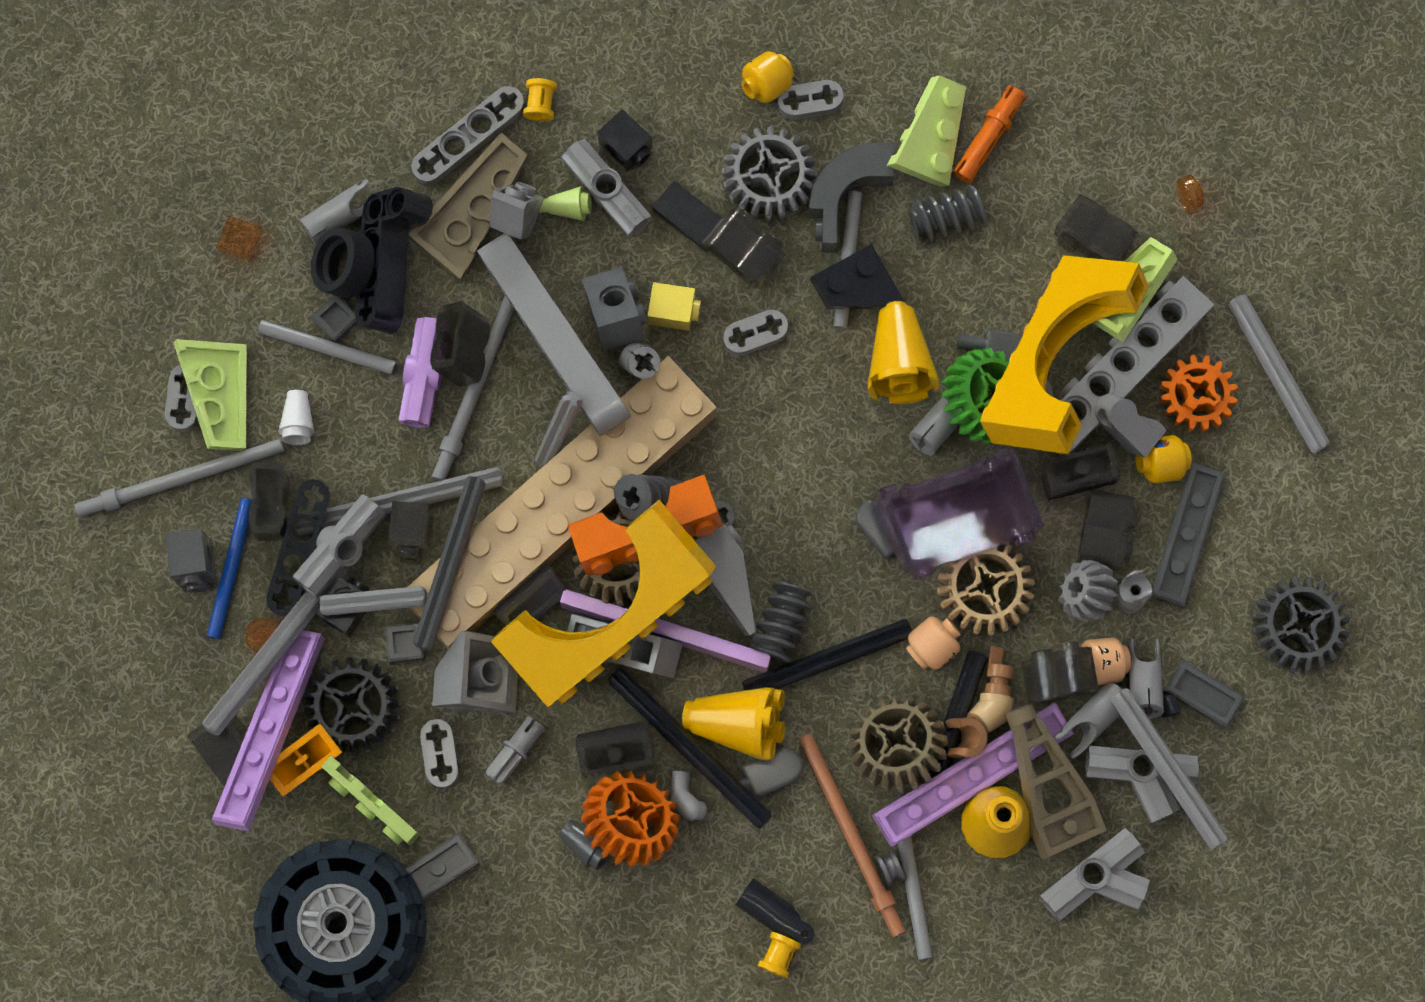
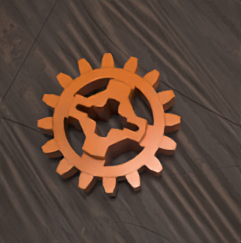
M1191 355L1188 359V365L1181 359L1176 362L1175 368L1177 372L1172 369L1167 370L1165 377L1169 381H1162L1159 389L1167 392V394L1160 397L1159 403L1169 405L1164 413L1166 417L1173 414L1177 417L1174 426L1178 427L1182 422L1187 423V432L1191 433L1195 425H1199L1201 432L1206 433L1209 423L1217 429L1222 424L1220 416L1225 419L1231 416L1232 412L1228 407H1234L1238 399L1230 396V394L1236 392L1238 386L1237 384H1228V380L1233 373L1229 371L1223 374L1220 371L1223 362L1219 361L1212 366L1210 365V357L1206 355L1203 361L1198 363L1195 355ZM1198 372L1204 375L1193 377L1189 373ZM1215 381L1220 388L1221 396L1216 393ZM1198 388L1204 391L1199 400L1193 397L1194 392ZM1175 389L1181 394L1182 406L1179 405L1176 399ZM1198 411H1205L1208 413V415L1197 416L1193 415L1192 413Z

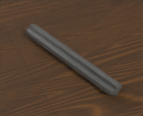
M473 476L466 478L413 640V644L417 648L423 650L433 649L486 486L485 481Z

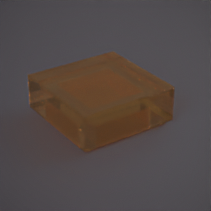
M228 216L216 248L220 252L251 261L263 229L259 225Z

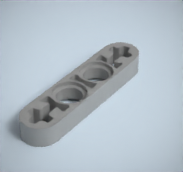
M511 86L498 89L419 152L411 164L412 173L416 181L425 186L438 183L517 120L525 108L521 92ZM506 97L508 100L515 98V109L511 110L509 107L501 110L499 117L502 120L497 122L494 113L489 108L493 107L496 113L503 106L502 98ZM479 117L488 118L492 123L490 130L482 134L476 133L472 129L474 120ZM451 139H460L465 144V147L460 154L450 155L445 151L446 143ZM439 150L442 158L448 163L443 165L440 159L433 166L434 174L430 175L425 172L421 175V164L426 162L430 165L438 158L434 152Z

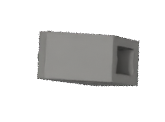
M516 182L515 185H507L506 187L494 190L491 199L489 227L521 240L530 237L544 197L535 194L536 188L522 182Z

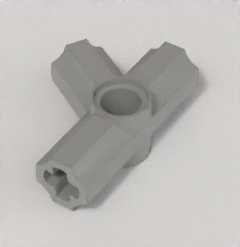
M1087 747L1084 763L1085 777L1131 782L1150 823L1180 810L1170 788L1143 749ZM1173 754L1196 787L1199 769L1198 756ZM1136 757L1144 758L1149 764V772L1144 777L1139 776L1133 769V762Z
M1124 828L1042 893L1039 898L1058 921H1061L1094 893L1139 910L1150 880L1124 869L1141 857L1145 851L1134 835ZM1093 865L1100 870L1101 880L1098 884H1090L1084 879L1083 870L1085 866Z

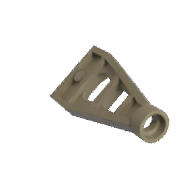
M1030 703L1005 713L1013 732L1023 799L1030 814V832L1041 859L1048 858L1107 831L1093 795L1041 718L1037 717L1033 704ZM1027 722L1030 727L1025 729L1023 723ZM1037 745H1042L1046 749L1053 763L1052 770L1040 775L1034 772L1030 758L1031 748ZM1057 779L1069 793L1071 802L1068 807L1051 814L1044 808L1041 790L1046 781Z

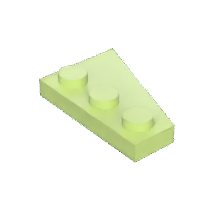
M940 75L931 77L914 110L916 116L910 128L904 130L900 138L902 144L897 154L891 156L887 166L938 187L949 186L966 86Z
M1152 237L1142 244L1124 261L1139 263L1149 285L1137 313L1111 315L1093 322V324L1121 342H1124L1176 263L1177 257L1174 251Z
M176 339L173 343L207 449L245 450L247 344Z
M330 756L321 766L333 777L328 784L343 797L351 793L360 802L355 808L370 821L377 816L387 826L382 831L397 845L404 840L411 846L420 836L363 783L350 774L335 758Z

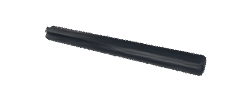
M619 668L611 674L608 679L609 684L754 826L761 829L772 818L771 812L623 668Z

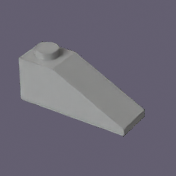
M731 524L728 526L724 525L717 528L712 534L705 537H697L694 541L716 565V568L709 576L713 580L709 584L710 588L744 636H749L755 632V624L744 554L738 545L742 542V539Z
M571 614L567 632L590 631L609 623ZM650 634L643 639L636 635L628 642L631 648L616 661L612 657L606 660L674 678L683 643Z

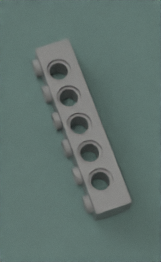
M1184 276L1176 284L1171 280L1168 281L1156 294V297L1160 300L1152 308L1147 305L1125 341L1121 342L1113 337L1108 343L1112 349L1104 357L1100 353L1094 356L1085 366L1088 373L1080 381L1074 377L1060 392L1064 396L1061 401L1071 403L1073 408L1078 409L1082 415V420H1080L1082 427L1069 454L1058 453L1064 460L1100 425L1095 417V405L1102 396L1093 394L1090 390V384H1101L1105 388L1106 394L1126 398L1213 308L1214 304ZM1161 312H1172L1176 316L1177 322L1169 323L1165 321ZM1138 335L1149 336L1153 341V347L1142 346L1138 341ZM1114 360H1125L1130 367V371H1119L1114 365Z

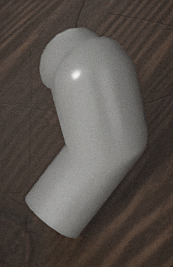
M672 771L670 801L676 802L675 810L684 819L689 821L704 819L707 814L706 804L703 801H698L689 792L690 772Z

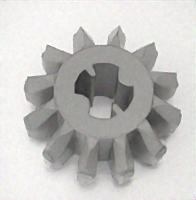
M1083 560L1081 563H1073L1071 572L1064 573V584L1058 586L1063 592L1058 599L1064 605L1063 612L1083 622H1094L1097 619L1104 620L1106 610H1113L1111 602L1113 598L1118 596L1114 592V588L1119 581L1113 578V570L1098 562Z

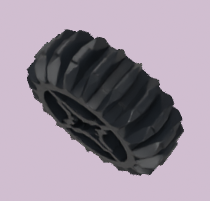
M348 657L345 669H342L340 663L335 660L332 662L335 670L334 673L330 674L324 667L319 670L325 678L322 683L315 678L310 680L311 685L317 689V692L306 691L304 693V697L314 701V704L303 706V712L315 714V716L305 721L306 726L310 728L321 723L334 742H337V746L342 751L340 755H343L346 746L350 745L351 754L357 756L359 753L358 744H363L365 751L370 753L372 752V746L369 741L373 738L380 746L385 744L384 739L379 735L382 730L390 735L394 734L395 730L387 724L388 720L400 721V715L391 712V709L401 707L402 702L399 699H390V697L399 692V689L396 685L385 688L392 680V677L389 673H386L377 678L382 669L379 664L372 666L368 672L367 659L362 658L358 668H355L353 658ZM346 679H363L361 684L357 683L348 692H342L333 688L336 684ZM373 685L377 687L381 696L379 716L375 715L366 706V701L370 695L369 691ZM326 697L338 706V712L334 718L336 722L332 728L326 723L323 712ZM338 698L346 702L349 699L353 702V698H357V704L367 715L359 711L355 714L351 711V715H348L347 708ZM355 721H363L372 725L369 729L359 734H341L344 729H348Z

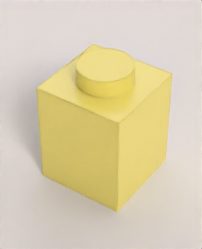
M653 282L647 316L648 325L690 331L691 321H698L701 300H695V288Z

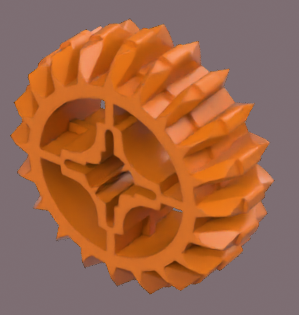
M632 770L626 772L624 776L616 771L610 778L606 776L601 778L597 785L592 786L587 794L588 797L582 805L584 813L581 816V823L587 825L584 829V836L594 837L591 842V848L600 846L603 849L602 858L609 856V854L612 855L615 865L625 860L629 869L634 867L637 862L644 867L649 865L652 860L656 862L661 859L664 853L668 852L672 847L679 830L676 825L679 822L680 815L673 813L676 809V802L666 800L669 796V790L659 791L657 789L658 780L650 784L646 781L645 773L635 778ZM612 800L614 805L612 809L613 814L607 816L606 802ZM653 822L654 836L649 838L647 824Z

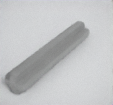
M567 391L566 395L562 396L535 456L536 464L542 465V467L562 450L583 403L582 397L576 395L574 391Z
M416 586L324 595L320 597L321 614L328 616L425 606L427 592L424 587Z

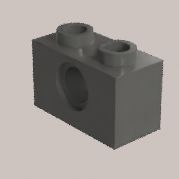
M623 267L582 278L587 303L603 351L645 340L641 326L647 324L642 303L635 305L634 301L639 299L634 279H626Z
M201 528L165 534L170 577L182 589L187 588V592L190 593L202 592L209 589V584L217 583L212 541Z

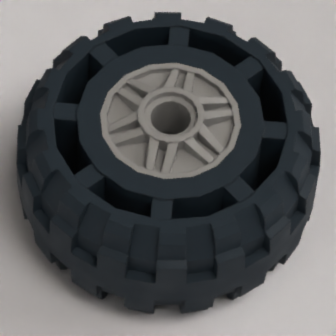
M336 839L305 846L304 849L292 856H288L277 866L278 868L269 880H266L259 894V902L254 912L253 928L255 931V946L260 961L269 976L281 990L299 1002H381L406 983L414 972L423 953L426 942L427 918L420 890L412 876L399 861L371 844L355 840ZM341 916H345L347 919L346 928L343 932L334 934V921Z

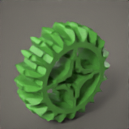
M992 348L971 350L967 352V355L964 354L956 358L954 364L946 370L948 377H945L941 382L947 390L943 391L940 397L948 401V405L945 406L943 411L951 412L953 416L949 424L958 423L960 425L959 434L965 435L969 433L970 442L980 440L982 445L991 444L980 420L984 408L988 406L995 392L997 382L1002 378L1009 364L1010 358L1005 360L1004 351L993 352Z

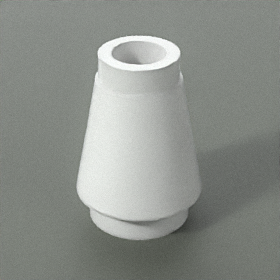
M291 390L287 392L278 431L282 435V441L286 444H308L311 441V436L314 434L308 393L306 391Z

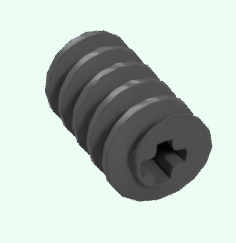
M967 186L965 196L960 189L953 190L952 201L944 192L940 193L938 204L933 196L926 197L925 206L918 199L912 201L911 211L909 212L911 227L917 245L921 244L922 233H925L932 242L935 238V230L938 229L944 238H948L950 226L954 228L958 235L962 233V223H966L971 231H975L976 220L978 219L985 228L987 226L984 205L974 186Z
M629 474L618 480L614 487V497L622 514L628 519L635 520L658 500L666 506L670 487L682 483L680 478Z
M776 581L773 584V589L778 594L769 595L767 599L768 603L774 608L763 609L762 614L768 621L758 622L757 628L763 634H754L752 636V642L758 647H753L752 649L770 654L773 660L791 663L792 659L784 652L785 649H797L798 646L790 640V637L803 635V632L795 624L808 622V619L800 612L802 609L813 610L814 606L806 600L807 596H813V594L793 584Z

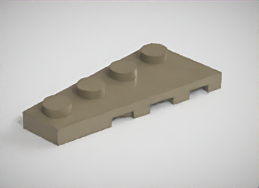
M500 133L433 206L428 222L411 230L408 236L409 239L462 283L477 255L476 251L480 249L491 229L489 223L491 199L494 190L515 184L528 160V155L504 134Z

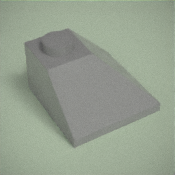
M461 631L435 669L432 706L459 711L516 713L518 673L492 644L491 640L495 636L469 631Z

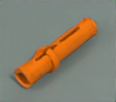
M1008 85L999 102L993 109L987 112L984 125L952 171L957 178L968 184L973 182L977 172L992 152L999 138L1003 135L1004 131H1009L1011 128V121L1026 100L1027 96L1020 89Z

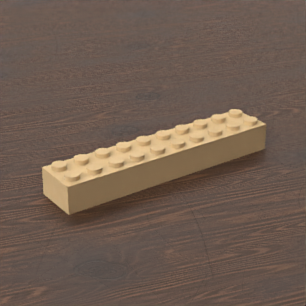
M669 356L660 362L658 371H654L655 375L647 379L642 378L620 398L628 410L630 418L602 436H599L592 424L589 425L471 530L437 634V638L447 649L451 647L461 631H477L494 615L492 611L542 566L545 564L551 565L574 544L568 524L601 512L604 515L605 513L608 514L618 504L614 497V487L618 480L629 474H653L717 416V407ZM440 558L408 587L422 586L426 589L428 597ZM424 606L411 607L410 609L421 619Z

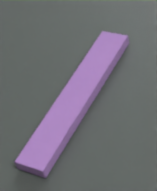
M567 589L563 591L560 600L561 608L606 623L613 622L628 610ZM658 618L655 620L658 626L649 633L650 635L683 643L682 647L763 673L767 672L771 660L770 654Z
M302 630L272 668L212 817L215 825L244 831L250 830L325 639L321 633Z
M1056 703L1036 713L1058 744L1074 734L1071 730L1063 738L1058 740L1055 738L1056 734L1067 723ZM1027 722L1023 723L1025 729L1030 727ZM1010 729L986 744L985 749L978 756L963 758L931 778L929 782L921 784L917 789H913L874 813L872 817L890 847L895 846L1017 770L1018 762L1012 730ZM1042 745L1032 747L1030 750L1031 760L1046 752V749Z

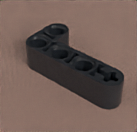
M394 187L373 193L366 199L362 211L361 234H364L372 243L374 267L366 287L356 297L355 316L357 324L361 327L387 334H393L400 328L404 312L409 229L423 226L430 219L433 203L429 196L402 187Z

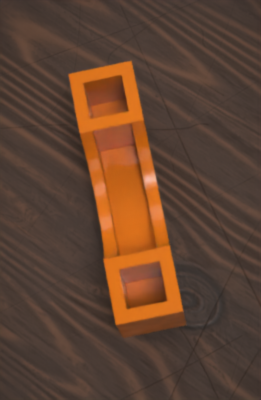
M705 475L670 487L669 499L665 507L691 537H705L715 532L717 528L724 526ZM602 512L568 524L579 561L587 576L605 574L611 571L614 566L627 561H639L635 546L625 531L627 527L613 523Z

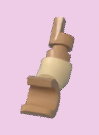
M991 646L987 678L990 679V683H986L985 693L980 694L979 702L968 713L967 718H951L945 721L948 728H959L962 737L960 746L958 748H950L947 757L964 758L978 756L985 749L987 734L1007 722L1005 713L1011 711L1014 704V698L1011 697L1012 687L1008 686V681H1013L1014 667L1004 665L1006 652L1004 648Z

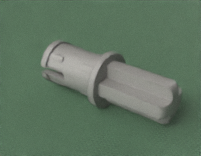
M527 716L509 741L505 740L503 742L505 747L488 767L486 775L495 783L503 784L520 761L527 760V752L540 735L545 732V728L537 721L533 722V718Z

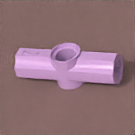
M429 317L417 318L411 354L407 355L404 365L403 386L405 388L399 415V423L416 428H430L436 391L440 390L443 376L444 360H442L448 327L447 322Z

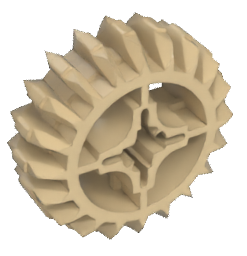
M978 539L977 550H974L969 542L964 543L965 556L959 550L954 549L951 556L956 563L945 560L942 567L949 573H939L937 578L941 583L948 584L937 589V595L949 596V598L941 602V608L948 609L952 606L954 607L948 619L953 621L960 615L963 618L959 626L961 630H965L969 622L974 623V635L979 634L981 625H986L988 636H993L995 631L994 624L998 625L1002 633L1007 632L1008 623L1006 619L1012 624L1018 625L1020 618L1015 611L1027 614L1029 607L1022 601L1028 602L1034 598L1033 593L1024 590L1034 586V579L1022 577L1031 571V567L1025 565L1019 568L1017 565L1023 559V555L1019 553L1013 559L1008 555L1012 550V546L1009 544L1005 546L1003 552L998 551L999 541L993 539L990 549H986L984 539ZM980 560L996 562L1008 572L992 573L987 570L984 563H981ZM969 564L972 570L973 584L958 593L956 585L957 576ZM981 580H987V583L990 581L992 584H995L989 595L985 594V590L983 593L979 590L975 591L979 587ZM1014 582L1015 594L1013 602L1002 611L999 604L1001 600L998 591L1006 587L1008 583ZM980 601L986 606L988 611H991V614H980L972 611L964 602Z

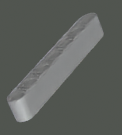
M503 233L478 249L476 252L503 294L508 297V301L567 389L574 391L576 395L582 397L581 410L599 436H602L630 418L631 416L625 405L510 236Z

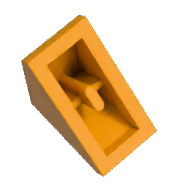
M320 723L279 754L270 781L282 797H284L321 769V766L330 756L335 758L342 751Z

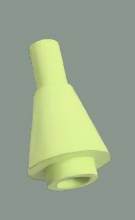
M583 186L549 196L544 198L539 213L549 212L552 215L585 221L586 214H591L592 211L590 193H585Z

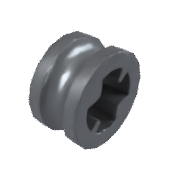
M892 849L887 851L888 854L885 857L875 856L878 868L888 887L893 885L892 882L895 879L905 880L901 865Z

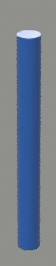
M241 498L206 635V637L212 639H221L255 503L251 499Z

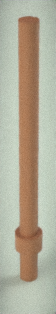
M812 733L801 737L799 742L873 895V898L870 900L876 912H881L893 938L905 933L906 930L894 907L896 901L891 891H886Z

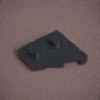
M872 244L810 278L826 309H844L845 307L870 309L872 307H886L888 303L893 301L905 302Z

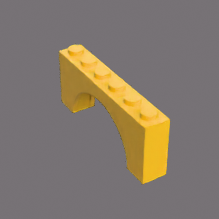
M1063 255L1057 268L1052 272L1050 282L1043 296L1038 300L1037 308L1030 322L1024 328L1023 336L1016 350L1010 356L1009 364L1002 378L996 384L995 392L988 406L982 412L980 422L991 443L1069 454L1082 424L1071 403L1058 400L1046 392L1049 368L1061 347L1082 328L1111 315L1137 313L1149 288L1139 263Z
M660 500L656 501L633 520L625 530L638 554L640 579L635 598L624 614L598 629L584 632H567L542 624L525 610L500 630L491 640L492 644L547 707L556 700L561 704L566 702L578 691L575 687L577 683L584 678L587 682L593 680L605 669L601 665L609 657H612L614 661L619 659L631 648L628 642L636 635H639L641 639L646 637L658 626L655 621L664 613L668 617L672 616L685 604V601L682 599L691 591L696 595L699 594L713 581L709 576L716 568V565Z

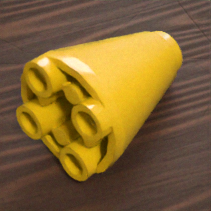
M766 687L698 697L694 701L687 700L683 709L682 725L685 729L691 730L693 734L759 760L772 761L775 756L776 743H782L785 736V722L779 721L780 712L783 709L785 700L784 690Z
M990 786L966 802L961 814V830L966 843L977 853L989 858H1007L1017 854L1029 842L1031 837L1030 814L1023 797L1017 791L1005 786ZM1007 808V813L1011 817L1010 820L1007 822L1000 821L997 818L998 810Z

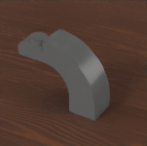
M875 142L852 147L837 155L821 171L811 192L808 218H822V220H815V241H822L821 252H836L837 210L849 191L864 186H893L894 168L887 166L891 156L895 155V143Z

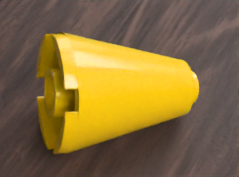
M893 301L888 303L879 312L868 378V394L877 401H879V395L889 397L890 404H907L924 400L929 397V390L934 388L936 392L939 389V378L914 308L905 302Z

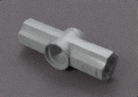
M585 138L576 141L561 156L566 166L590 192L594 202L608 213L628 238L638 234L652 220V216L623 184L618 172L611 169ZM604 182L612 183L616 187L609 194H603L597 188Z
M362 494L336 526L325 527L320 532L316 542L317 548L292 576L294 580L317 598L344 566L354 565L360 559L363 551L362 544L386 517V512L369 497Z

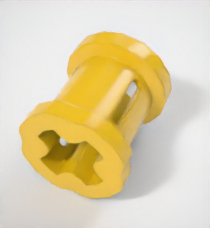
M542 78L527 80L526 88L529 90L527 107L523 109V116L533 121H552L554 119V112L551 110L553 93L557 91V84L554 81Z
M771 932L769 937L772 941L764 960H759L757 966L787 979L789 976L788 966L795 950H799L801 944L786 936Z

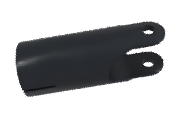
M754 878L735 904L775 933L791 935L802 943H808L814 937L813 928L801 920L800 915L795 911L791 903ZM803 930L808 931L807 937L802 936L801 932Z

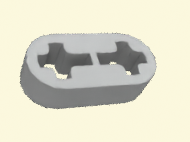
M832 80L792 85L778 97V110L788 120L830 115L836 113L841 108L843 90L837 82ZM824 90H829L830 95L837 96L833 98L832 104H826L824 99H813L822 97ZM789 96H795L796 101L808 100L807 102L799 103L797 110H792L790 105H784L788 102Z
M767 310L734 322L724 331V347L728 353L739 357L778 344L787 335V319L780 311ZM768 319H772L774 324H781L776 335H772L770 331L758 333V330L766 327ZM739 331L741 336L750 333L754 335L745 339V346L739 347L737 343H730L733 339V333Z
M178 365L171 371L169 376L165 419L172 429L184 433L195 428L198 424V418L188 387L187 395H183V387L177 382L178 379L184 378L181 365ZM186 402L185 409L191 414V417L184 418L183 424H179L176 417H173V414L179 413L181 403Z
M433 719L423 725L420 734L425 773L428 781L434 787L447 789L452 787L459 778L453 730L447 722L441 719ZM434 727H439L441 732H447V737L441 740L442 751L436 752L434 741L427 740V735L433 734ZM437 757H444L446 767L453 769L452 773L447 774V780L441 782L438 776L432 775V772L438 769Z

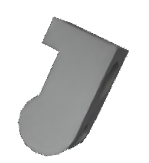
M1106 394L1095 405V417L1098 422L1129 453L1146 458L1167 431L1159 421L1139 416L1136 405L1129 399Z

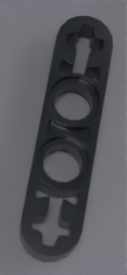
M311 479L305 481L300 485L296 494L267 593L266 602L268 608L277 615H288L300 600L304 588L300 585L298 588L291 585L288 597L293 599V604L285 605L284 609L279 608V601L274 599V594H280L285 585L283 582L278 583L279 575L288 581H295L292 577L293 575L287 573L284 569L283 563L285 558L290 554H296L305 562L316 549L317 538L321 532L331 496L329 487L321 480ZM314 485L318 486L319 493L324 495L323 501H316L312 512H320L318 519L310 514H298L299 506L307 509L309 498L304 496L305 490H312ZM299 520H308L313 525L314 534L309 540H300L295 536L293 531L294 525Z

